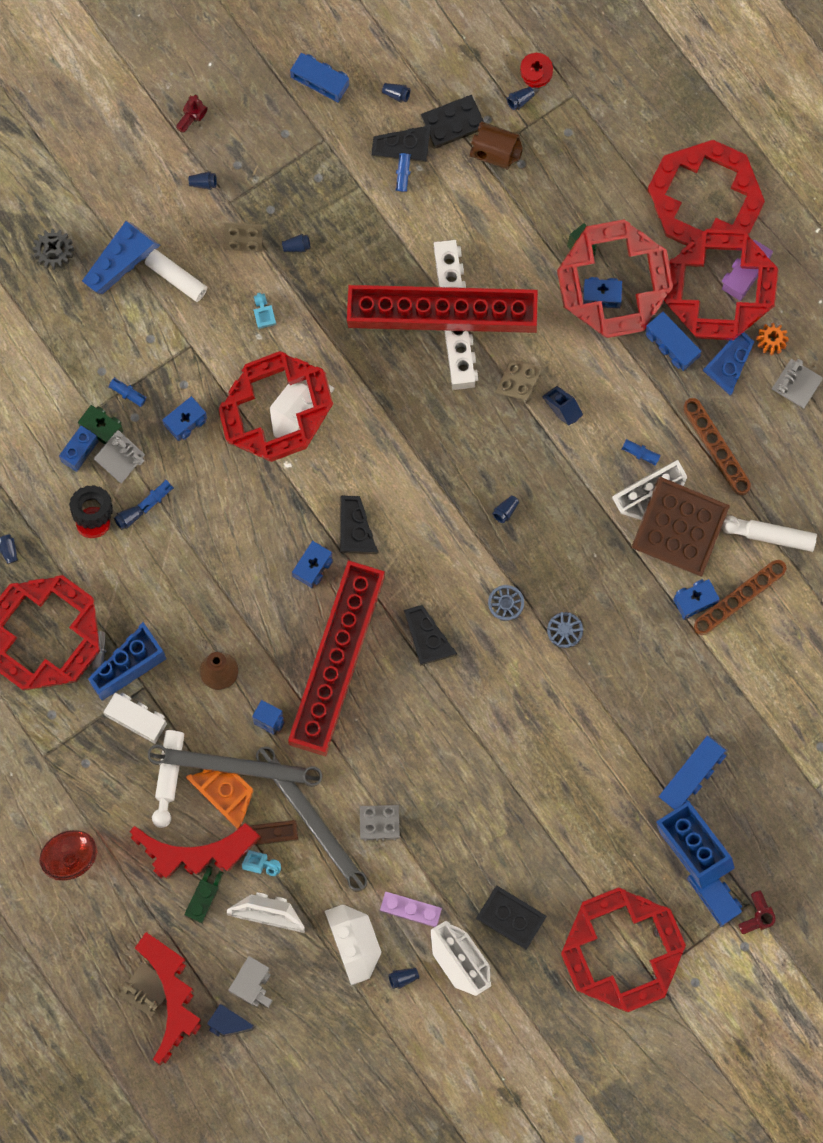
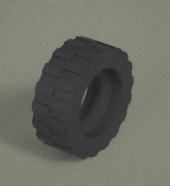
M87 485L83 488L81 487L70 498L69 507L73 520L77 522V525L83 526V528L94 529L95 527H101V525L106 524L110 520L111 514H113L111 497L100 486ZM88 500H97L101 507L94 514H86L82 510V505Z

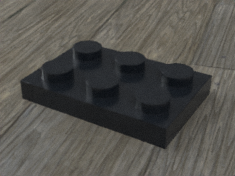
M472 94L421 114L424 126L431 124L430 139L435 149L477 133L480 122H484Z
M496 885L476 920L524 950H527L547 916Z

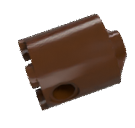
M481 121L478 127V135L474 134L471 145L474 146L471 148L469 157L508 170L512 163L519 162L523 147L520 135Z

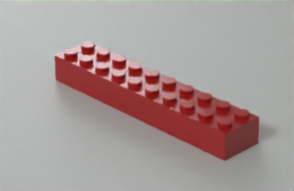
M348 285L347 326L348 328L537 333L538 290Z
M348 560L288 739L290 746L326 757L385 579V571Z

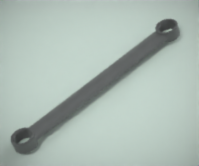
M159 744L153 745L148 751V759L154 765L164 763L305 783L309 787L319 785L322 780V772L315 766L302 768L168 749ZM155 748H160L164 751L165 755L154 754L151 751ZM151 757H153V758H159V759H163V760H161V761H154L153 759H151ZM309 770H315L319 776H309L305 773ZM306 779L316 780L318 782L310 783Z
M266 746L257 751V761H260L259 754L262 753L268 763L280 764L272 748ZM264 750L270 751L272 753V760ZM273 779L346 878L349 888L355 892L364 890L367 886L366 875L358 870L297 785L291 781ZM357 874H359L360 876H362V877L364 878V881H365V884H364V885L361 883V881L359 880V878L356 876ZM351 877L354 878L360 888L352 887Z

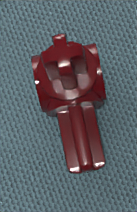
M197 95L189 96V100L183 109L185 115L176 125V128L182 133L186 132L193 121H201L207 113L208 107L203 105Z
M761 890L751 894L757 910L754 914L755 917L738 924L742 934L759 928L762 931L773 926L776 921L771 906L768 907ZM764 913L772 915L773 919L770 924L762 923L761 916Z

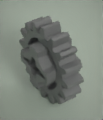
M51 229V233L44 230L45 235L38 234L39 241L34 240L36 247H33L34 257L39 259V265L44 263L46 269L49 265L52 266L53 270H55L56 265L63 268L62 263L68 264L67 258L73 257L71 253L74 251L73 246H71L73 244L72 240L68 239L67 233L62 235L60 229L57 233H55L54 229ZM42 246H44V248H45V249L43 250V253H41V248H42Z

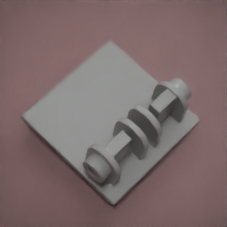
M791 359L772 387V390L804 409L823 380V377L803 366L802 360L797 359L795 361Z
M117 430L95 456L94 460L117 481L122 483L137 464L141 465L144 462L143 457L145 454Z
M399 805L360 806L361 840L376 839L378 841V839H382L384 841V838H386V840L394 839L396 841V839L400 838Z

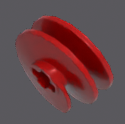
M530 53L521 61L520 73L528 86L540 88L550 82L553 76V64L549 57L543 53Z

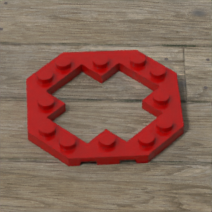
M715 140L664 155L648 186V192L653 200L658 218L662 223L665 236L686 246L698 239L704 231L675 219L682 202L666 195L680 166L697 173L704 158L737 172L731 189L747 197L733 225L715 218L710 229L744 230L749 235L765 203L747 155Z
M625 219L586 226L557 270L563 308L605 338L644 331L653 315L656 314L667 294L673 288L667 250L651 240L646 234L637 230ZM626 238L629 257L647 254L653 291L635 294L639 313L605 319L602 301L583 304L577 267L595 264L592 250L593 244Z
M706 229L698 239L688 244L674 259L669 260L673 288L663 301L696 339L735 340L775 306L779 269L744 230ZM706 249L741 250V268L759 269L755 303L736 302L735 320L699 318L700 301L682 300L686 266L704 267Z
M281 351L245 364L241 370L243 373L238 381L235 380L230 388L226 401L222 402L218 408L226 441L270 462L307 449L333 405L325 371L296 357H290ZM285 371L290 385L307 380L313 407L296 413L300 430L266 442L264 431L261 427L245 433L238 405L256 399L252 386L253 382Z
M63 575L9 584L0 596V674L23 691L77 682L100 652L94 598ZM53 592L80 612L69 628L82 637L83 640L61 669L47 659H44L33 674L6 654L17 637L3 626L25 597L41 607Z
M618 887L582 902L561 956L576 991L629 1013L665 998L686 944L671 909ZM626 907L633 925L652 917L667 953L649 960L656 977L655 980L620 993L613 975L594 982L580 946L598 939L591 920Z

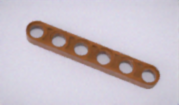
M689 398L684 404V413L733 491L738 495H746L751 487L748 477L700 401L696 398ZM695 403L698 409L695 412H691L687 409V405ZM698 419H705L707 426L704 428L697 425ZM714 434L717 437V442L709 443L707 436ZM719 450L726 451L727 457L725 459L717 457ZM728 466H734L737 469V473L730 475L726 469ZM740 481L745 482L747 489L740 491L736 484Z
M774 560L698 617L694 624L695 632L699 635H706L783 577L787 569L786 564L782 560ZM775 564L781 565L783 568L782 573H774L772 566ZM765 576L768 579V583L760 585L757 578ZM750 587L753 590V594L747 597L742 593V589ZM730 598H734L738 601V606L731 608L728 606L727 601ZM714 610H721L723 617L715 619L712 612ZM700 621H705L708 624V629L702 631L698 629L697 624Z

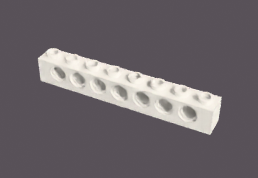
M456 240L434 242L439 287L466 288L465 281L461 280V275H464L463 263L459 264L458 258L462 257L461 246H457ZM446 259H452L454 262L452 264H446L444 261ZM452 276L455 277L456 280L454 282H449L447 278ZM445 331L452 390L474 388L475 381H478L477 370H473V363H476L475 352H471L470 347L473 345L472 334H469L468 331H463V334L456 335L454 331ZM458 347H463L466 349V351L463 353H459L456 351V349ZM460 365H466L468 369L465 371H461L458 367Z

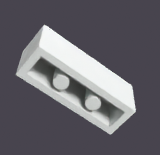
M115 693L104 710V715L156 744L167 725L166 720H164L165 717L156 711L154 714L147 710L148 707L140 702L137 704L130 701L131 698L124 693L120 695Z

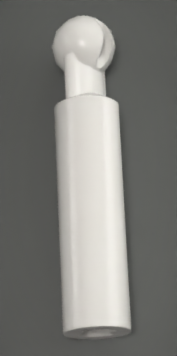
M154 249L148 254L149 256L145 258L146 266L194 301L198 302L202 299L208 289L206 285L158 250Z
M734 516L725 517L721 527L724 533L743 535L747 536L748 539L810 552L814 551L817 533L755 520H741Z
M166 730L163 746L168 749L182 750L185 734L179 731ZM164 763L160 765L155 798L160 802L158 810L152 815L154 825L159 828H164L171 822L168 804L175 799L180 767L178 765Z

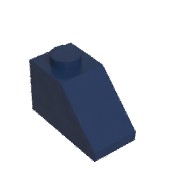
M558 386L542 396L557 417L568 426L577 422L583 416L575 398Z
M221 1004L207 1023L211 1027L209 1031L218 1037L220 1034L226 1037L254 1029V1025Z

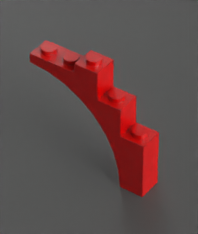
M244 823L234 833L220 841L197 847H179L162 843L148 836L136 826L129 831L132 834L131 839L137 845H144L147 848L145 852L152 859L157 858L152 864L155 867L153 871L160 878L164 876L168 879L183 863H185L184 868L191 875L193 873L199 875L213 859L216 860L214 864L221 871L224 869L230 871L261 838L247 823Z
M146 932L136 945L135 950L146 958L157 972L167 999L168 1016L166 1031L161 1046L153 1058L161 1066L163 1062L166 1064L172 1056V1053H170L174 1046L178 1047L184 1039L182 1034L185 1033L189 1037L192 1034L196 1035L202 1025L200 1024V1018L183 1007L184 1004L188 1005L193 999L194 995L192 993L194 990L175 977L176 974L180 975L184 971L186 960Z

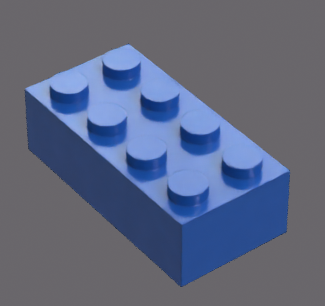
M689 801L656 821L659 833L701 889L735 869L730 854Z

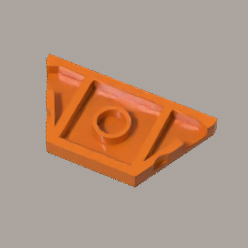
M205 769L203 772L186 776V779L236 829L241 827L254 790L238 774Z

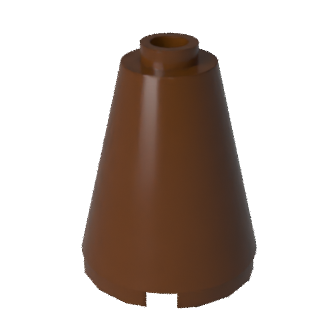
M224 652L209 654L200 666V676L204 684L215 690H222L232 686L237 680L239 673L236 660Z

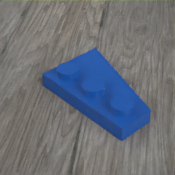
M745 332L735 340H730L703 369L730 396L755 342Z

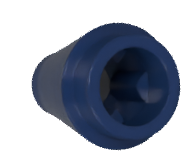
M384 83L382 93L402 103L408 101L411 89L407 85Z
M527 87L510 93L506 100L512 110H519L535 96V93L531 87Z
M209 171L190 175L188 182L190 187L211 190L217 186V177L215 173Z
M300 234L282 241L283 251L306 252V250L311 249L309 236Z
M511 495L494 508L493 517L500 523L509 521L519 504V500Z
M136 505L135 507L118 512L114 517V521L121 530L124 528L128 529L143 515V511Z
M11 534L0 537V552L7 564L18 561L15 541Z
M416 968L393 970L392 973L388 974L393 989H401L419 979V974Z

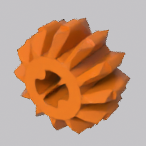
M773 322L771 327L765 324L764 330L759 329V336H757L756 341L760 342L758 348L764 347L763 353L769 350L772 356L774 351L780 354L781 349H786V342H788L789 338L785 336L787 330L781 331V325L776 328Z

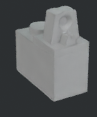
M248 956L228 991L251 1006L258 1007L260 1003L269 1008L273 1001L264 996L266 991L261 987L262 983L265 985L271 976L269 974V967Z

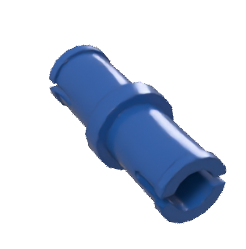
M399 153L395 191L407 192L408 175L411 174V171H409L411 154Z
M115 377L109 384L108 388L122 395L123 399H129L139 407H142L147 399L146 396L135 391L133 386H127Z
M626 439L621 449L637 456L636 459L640 460L641 458L656 466L661 456L646 449V446H640Z
M165 479L154 491L151 490L149 492L150 495L138 506L146 514L156 503L162 502L161 499L173 490L174 487Z

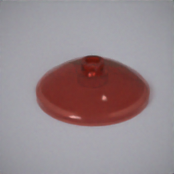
M70 830L62 832L51 838L43 847L39 858L40 866L43 872L51 879L59 881L75 879L91 868L97 857V846L94 839L83 831Z

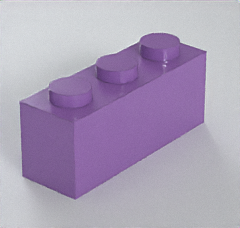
M754 239L755 244L770 259L773 251ZM737 258L732 265V268H734L732 272H727L722 279L724 283L722 290L741 301L757 279L759 269H742L740 266L741 259Z

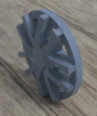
M499 586L489 596V610L495 618L502 621L513 620L521 614L524 608L523 595L513 586ZM501 589H507V595H503ZM509 589L515 591L516 593L510 596ZM499 591L500 597L494 596V594ZM519 595L520 599L514 601L513 598ZM492 599L499 600L498 603H491ZM521 602V607L519 609L515 604ZM492 607H498L497 611L494 612ZM512 608L518 611L515 615L511 611ZM500 610L504 611L502 616L498 615ZM507 611L511 617H505Z
M561 612L553 616L549 621L547 634L554 645L560 648H570L581 640L583 625L575 615ZM563 616H568V622L563 621ZM561 617V623L555 619ZM571 617L575 619L576 622L570 623ZM551 624L558 625V628L551 627ZM579 624V629H573L572 626ZM550 630L557 633L552 637ZM580 632L579 637L577 638L574 633ZM559 635L561 639L559 642H556L554 639ZM570 636L575 640L573 643L569 640ZM564 638L568 643L567 645L561 644Z

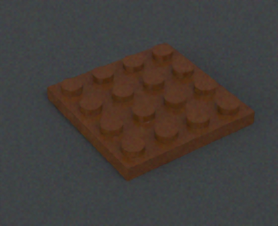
M659 477L631 548L702 577L730 505Z

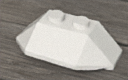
M307 380L293 385L288 384L270 406L273 435L275 438L300 430L296 413L313 407ZM329 385L330 392L332 393L334 388Z
M676 460L612 496L620 513L642 520L659 477L684 486L687 475L679 461Z
M256 893V895L251 894L227 909V915L297 932H305L304 925L285 898L276 897L274 900L268 898L266 894Z
M346 905L326 910L325 914L351 986L370 979L382 952L369 916Z
M447 921L431 929L433 956L455 988L477 996L491 987L490 966L467 932L450 925Z

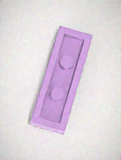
M385 891L380 911L436 927L442 908Z

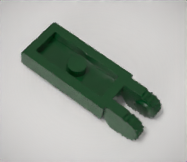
M208 866L203 879L200 880L184 916L203 924L224 875V872L219 871L214 884L208 883L207 881L213 872V867Z

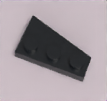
M431 124L400 132L373 136L371 156L399 159V153L411 154L410 160L427 162Z
M341 495L340 553L378 554L379 552L375 545L360 496Z
M423 605L404 610L420 666L457 655L455 649L452 648Z

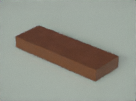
M296 820L250 825L261 836L253 846L298 840Z

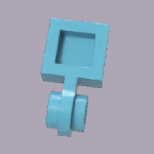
M257 293L254 299L256 307L260 306V308L254 309L258 329L277 325L272 305L264 307L267 304L265 293Z
M249 850L242 863V869L261 874L263 868H265L268 875L276 876L281 871V864L274 859L267 861V854Z

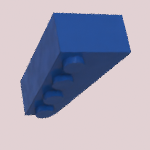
M125 221L82 282L95 292L104 294L123 275L130 272L135 265L148 257V254L161 245L136 225Z
M144 622L88 678L101 701L167 659L164 651Z
M706 736L658 797L674 810L687 803L692 793L696 795L702 788L701 782L704 779L708 780L714 773V766L717 763L720 765L726 758L725 753L728 750L711 736Z

